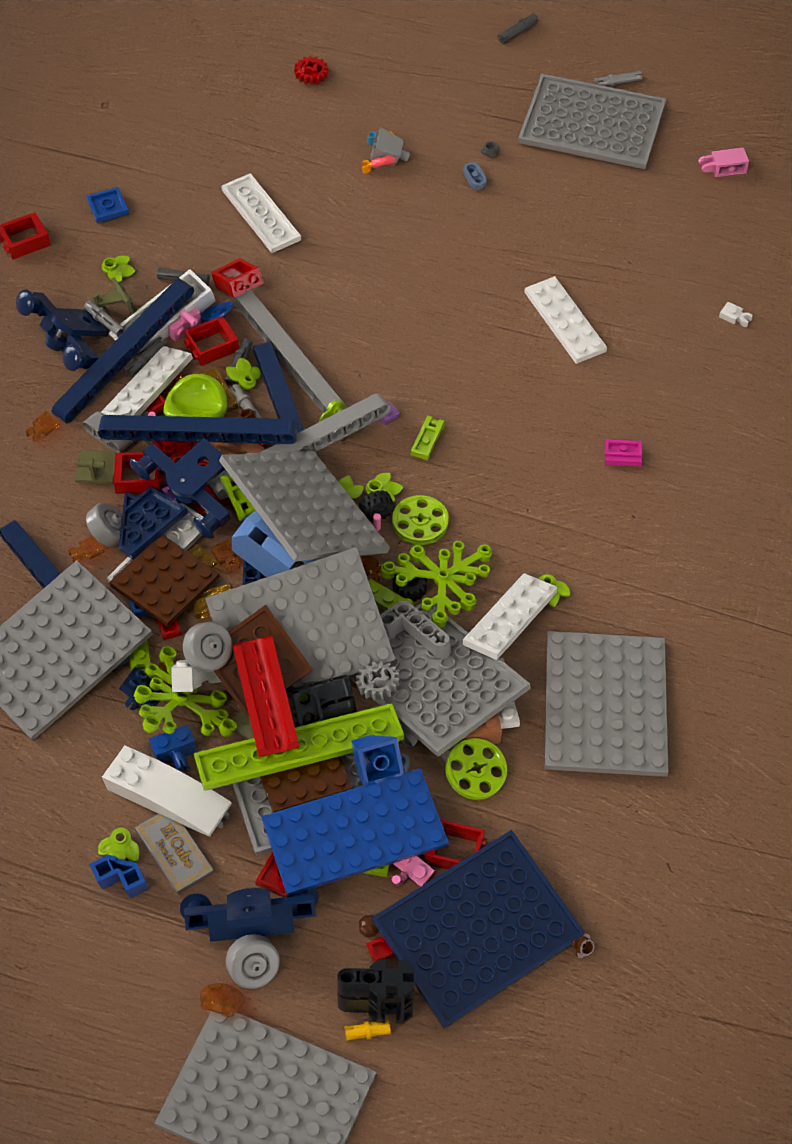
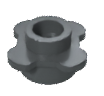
M493 141L486 142L484 148L481 149V153L489 157H495L496 153L500 151V147Z

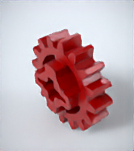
M309 56V58L303 57V60L299 59L298 63H295V78L299 79V82L305 81V85L308 82L311 85L315 82L319 84L320 80L324 82L325 78L328 77L327 62H323V59L318 60L317 56L315 58H312V56Z

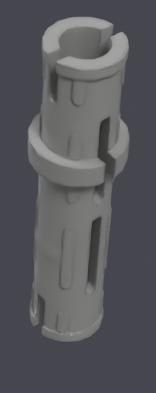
M639 70L618 75L609 74L606 77L595 78L594 84L613 87L617 84L642 81V75L639 76L642 72Z
M92 300L85 303L84 309L117 337H120L126 331L124 327L106 313L105 309L98 307Z
M233 385L232 387L235 391L230 388V393L237 400V405L242 407L243 410H255V416L262 418L251 403V398L243 392L240 385Z

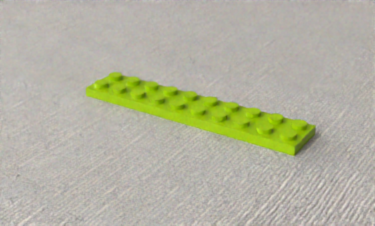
M391 703L296 727L295 731L299 743V748L259 758L255 739L252 738L194 753V759L203 789L206 791L353 753L351 741L369 735L397 737L398 741L404 740V733Z

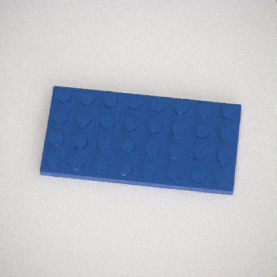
M421 768L365 787L363 785L262 816V822L287 896L447 847L449 842Z

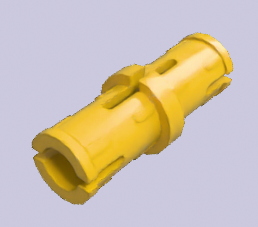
M385 1020V1023H369V1021H365L364 1024L345 1026L346 1040L358 1038L371 1039L373 1036L391 1034L389 1020Z

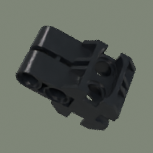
M349 675L337 676L322 681L303 683V686H291L286 690L295 728L357 712L354 696H349L353 694ZM307 693L308 699L305 702H299V696ZM306 713L313 714L310 721H304L303 718Z
M379 959L370 966V969L344 968L338 972L337 1005L341 1011L369 1013V1016L377 1023H385V1014L396 1015L397 1024H404L413 1017L414 967L406 960H398V968H387V959Z

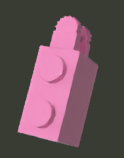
M743 147L712 151L711 155L700 157L699 164L703 165L701 169L704 173L713 172L715 177L747 173L749 160Z

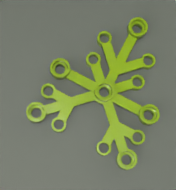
M455 541L452 547L454 552L453 566L448 569L449 550L441 549L439 551L440 565L438 567L425 555V550L422 546L415 545L410 549L409 555L406 553L398 555L397 563L403 567H397L393 562L387 561L382 564L380 574L385 579H392L395 577V574H398L395 583L401 587L416 577L434 579V582L438 585V595L433 598H424L421 608L425 611H430L437 605L436 612L433 613L431 621L439 628H443L448 620V616L444 611L445 607L453 615L459 614L461 608L466 611H471L475 608V596L472 593L464 592L455 582L472 586L475 584L476 575L481 577L489 575L490 567L488 565L482 564L479 568L470 566L478 560L487 562L491 559L492 550L489 545H481L476 553L461 561L464 543ZM409 558L416 563L422 562L430 571L417 569L409 562ZM458 572H459V573H466L465 576H463V575H455V574L458 573ZM446 586L461 599L460 603L452 602L446 596Z
M162 647L159 658L166 665L168 674L159 669L156 664H148L145 672L148 676L154 677L150 682V688L145 685L137 686L134 697L135 701L140 704H144L149 700L170 702L164 707L142 705L139 715L144 718L142 723L143 729L148 733H153L158 730L161 721L164 719L163 731L167 734H173L177 725L173 721L171 712L177 706H186L200 715L203 724L201 733L203 735L211 736L215 729L214 725L219 728L222 736L230 737L233 735L237 724L232 719H228V712L226 710H205L196 704L208 703L214 708H221L227 700V695L223 691L214 690L211 696L190 695L191 693H197L200 687L194 689L193 692H172V688L162 681L164 680L172 685V667L174 666L173 661L177 654L176 650L172 647ZM151 689L155 691H159L161 689L165 693L152 692Z

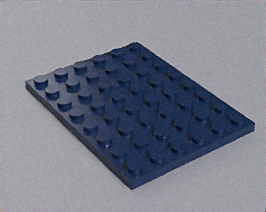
M513 830L505 833L371 918V921L397 960H406L414 967V985L444 1029L570 947L575 939L578 940L585 933Z

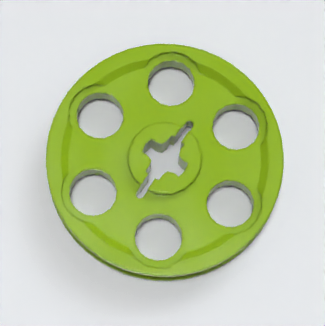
M415 495L405 498L397 504L393 511V529L400 539L409 544L429 545L435 543L445 535L448 529L449 516L445 506L430 496ZM423 502L426 503L427 506L425 508H420L417 506V504ZM405 508L409 509L410 512L408 514H403L400 512V510ZM439 511L442 513V516L435 517L433 512ZM404 523L408 525V528L400 529L398 526ZM437 526L441 530L438 532H433L431 528ZM419 532L422 533L424 536L422 538H416L414 537V534Z
M471 738L458 743L452 749L446 760L445 772L450 786L459 795L471 800H483L493 796L503 786L507 776V764L502 752L494 744L484 739ZM463 747H472L473 754L469 756L464 754ZM490 749L493 757L490 759L485 758L483 750ZM451 762H460L461 770H453ZM474 765L476 767H482L479 773H477V771L470 770L474 767ZM491 768H499L501 776L494 777L491 774ZM462 779L467 780L470 788L467 790L462 789L459 781ZM480 783H487L490 791L487 793L482 792L479 788Z

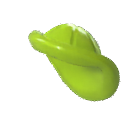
M187 375L179 380L170 390L165 400L163 412L166 416L223 418L228 406L226 392L222 384L209 375Z

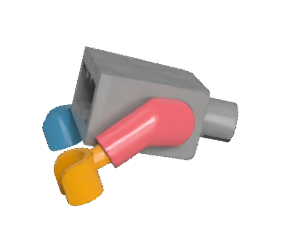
M381 127L377 134L370 132L367 140L368 144L373 145L370 155L371 162L363 160L362 172L369 173L371 167L395 166L399 159L407 162L410 152L402 149L403 139L396 136L392 131H387Z

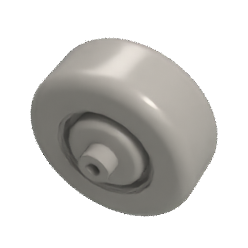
M98 503L86 515L87 527L93 537L102 545L110 548L119 546L122 513L108 503Z
M203 622L192 626L187 631L183 640V653L187 662L193 668L200 671H215L227 664L232 654L233 644L229 632L222 625L215 622Z
M250 934L239 938L231 945L226 955V968L229 975L237 985L246 989H258L270 983L276 976L280 966L278 951L272 942L262 935Z

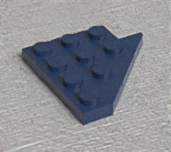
M151 486L138 497L126 492L119 541L120 551L134 560L145 548L187 515V508Z

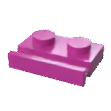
M605 439L604 465L641 467L642 441Z

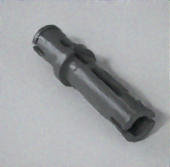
M532 13L525 19H520L517 24L498 34L499 42L504 44L520 32L528 30L531 25L538 22V19H536L538 16Z
M158 268L157 278L175 281L185 271ZM195 273L206 285H209V274Z
M159 337L140 356L134 358V361L125 368V373L133 378L163 346L166 347L168 345L167 341Z
M245 338L241 341L239 349L234 353L235 358L230 367H236L239 358L248 359L249 350L253 345L251 340ZM227 374L223 381L226 385L233 386L235 381L231 380Z

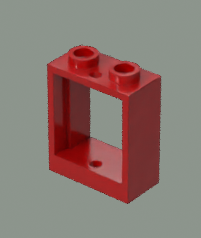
M36 212L0 224V243L3 242V248L6 254H10L12 260L51 246L48 232ZM33 228L37 234L13 244L8 237Z
M241 258L211 272L216 288L234 298L264 283L259 267Z
M223 316L184 331V344L187 349L190 348L193 359L197 360L200 366L233 354L239 349L238 338ZM217 333L221 334L225 343L201 352L195 342Z
M143 452L115 453L113 481L115 494H125L126 492L143 493L150 486L160 492V485H164V475L158 469H155V480H124V468L131 467L130 459L133 458L138 462L144 454Z
M440 819L446 835L476 842L474 853L486 846L485 830ZM437 850L427 852L425 855L426 864L444 869H450L461 862L436 855Z

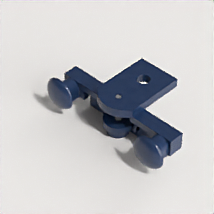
M27 289L19 292L16 298L18 312L23 316H28L31 313L44 316L40 326L46 332L45 344L54 351L63 352V364L68 370L75 371L78 368L89 369L99 359L81 336L107 337L110 331L100 321H96L92 314L85 309L56 308L44 293L33 292L32 294ZM63 332L69 334L67 338L64 336Z
M205 438L176 463L153 443L143 451L144 456L138 462L133 458L130 459V466L138 477L148 481L150 480L149 475L155 469H158L160 472L163 471L166 474L170 490L180 503L191 504L196 501L205 509L207 515L203 519H199L196 516L193 518L196 529L204 537L213 539V533L231 520L230 513L204 490L212 480L225 470L219 461L223 454ZM202 460L209 461L206 466L199 465V462Z
M246 888L228 894L227 904L212 905L205 895L193 893L182 900L180 913L185 919L186 930L209 928L210 942L239 939L250 934L262 936L294 933L293 919L316 917L315 906L318 902L319 894L316 888H312L287 897L271 899L269 890Z

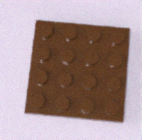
M162 535L132 560L109 584L111 588L169 627L220 577L217 571Z
M266 605L228 631L232 644L272 635L285 690L313 671V668ZM232 649V654L227 664L214 672L248 718L249 713L234 649Z
M341 756L260 777L273 813L353 789Z

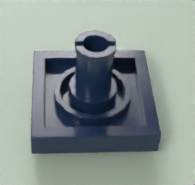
M137 667L133 668L119 688V690L129 696L128 700L125 701L126 707L128 708L133 702L130 710L133 711L140 704L135 701L134 697L137 686L145 685L150 688L149 685L152 680L146 672ZM151 689L152 692L165 693L161 689L159 691ZM149 700L144 704L157 706L160 700Z

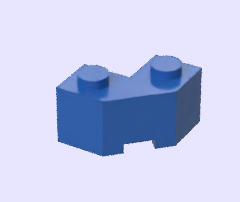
M107 855L89 864L102 890L119 881L122 882L130 898L149 889L138 864L135 862H128L116 856Z

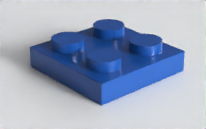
M118 187L86 196L97 223L129 214L128 207Z

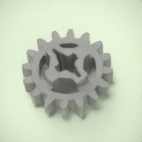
M380 661L377 665L375 662H372V666L366 664L365 670L360 669V675H356V685L360 694H365L366 699L372 696L373 701L377 697L384 700L385 695L391 697V691L397 692L396 687L400 686L399 672H397L395 666L391 667L389 662L386 665H383V661Z

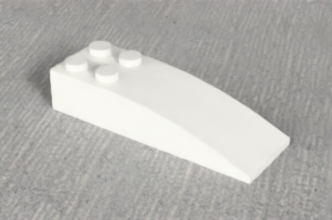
M191 269L179 278L194 287L192 297L139 352L150 347L159 337H162L163 340L170 336L169 326L181 318L180 312L182 310H186L189 313L196 308L202 313L216 301L212 290ZM168 287L120 325L127 330ZM112 331L109 332V335L115 341L119 338Z
M125 745L102 776L108 791L209 837L232 805L229 800L212 789L204 791L202 783Z

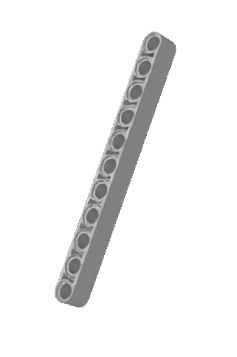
M251 290L235 298L232 297L238 310L265 343L271 342L277 358L322 413L327 411L330 402L334 400L343 402Z
M373 394L297 433L295 443L276 444L260 453L308 450L317 452L385 417L390 412L391 406L381 394ZM226 470L209 483V487L219 499L229 497L220 479L225 474L229 475ZM235 481L231 482L232 487L237 485Z

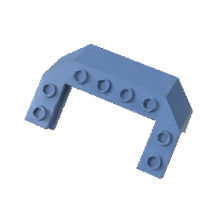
M255 511L249 515L232 537V551L266 577L293 569L291 566L294 564V560L259 513ZM307 560L302 562L307 564L316 560Z

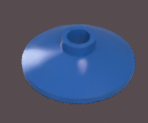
M226 301L212 306L201 315V320L210 321L222 316L226 318L225 315L233 307L232 302Z

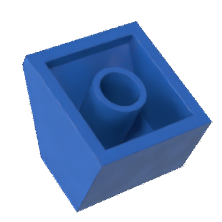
M369 735L351 741L358 777L365 787L405 775L397 737Z

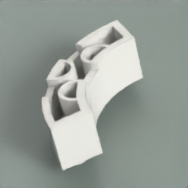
M187 660L176 661V664L172 667V692H193L194 689L202 686V683L207 680L209 683L221 682L214 671L197 670Z

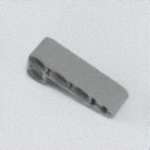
M400 601L380 615L388 637H394L405 630L435 657L445 659L451 655L449 636L408 601Z

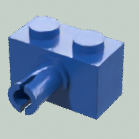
M188 724L175 729L173 734L163 733L149 738L151 750L156 760L165 764L174 762L176 769L182 773V766L185 772L189 770L190 767L185 757L197 751L195 740Z

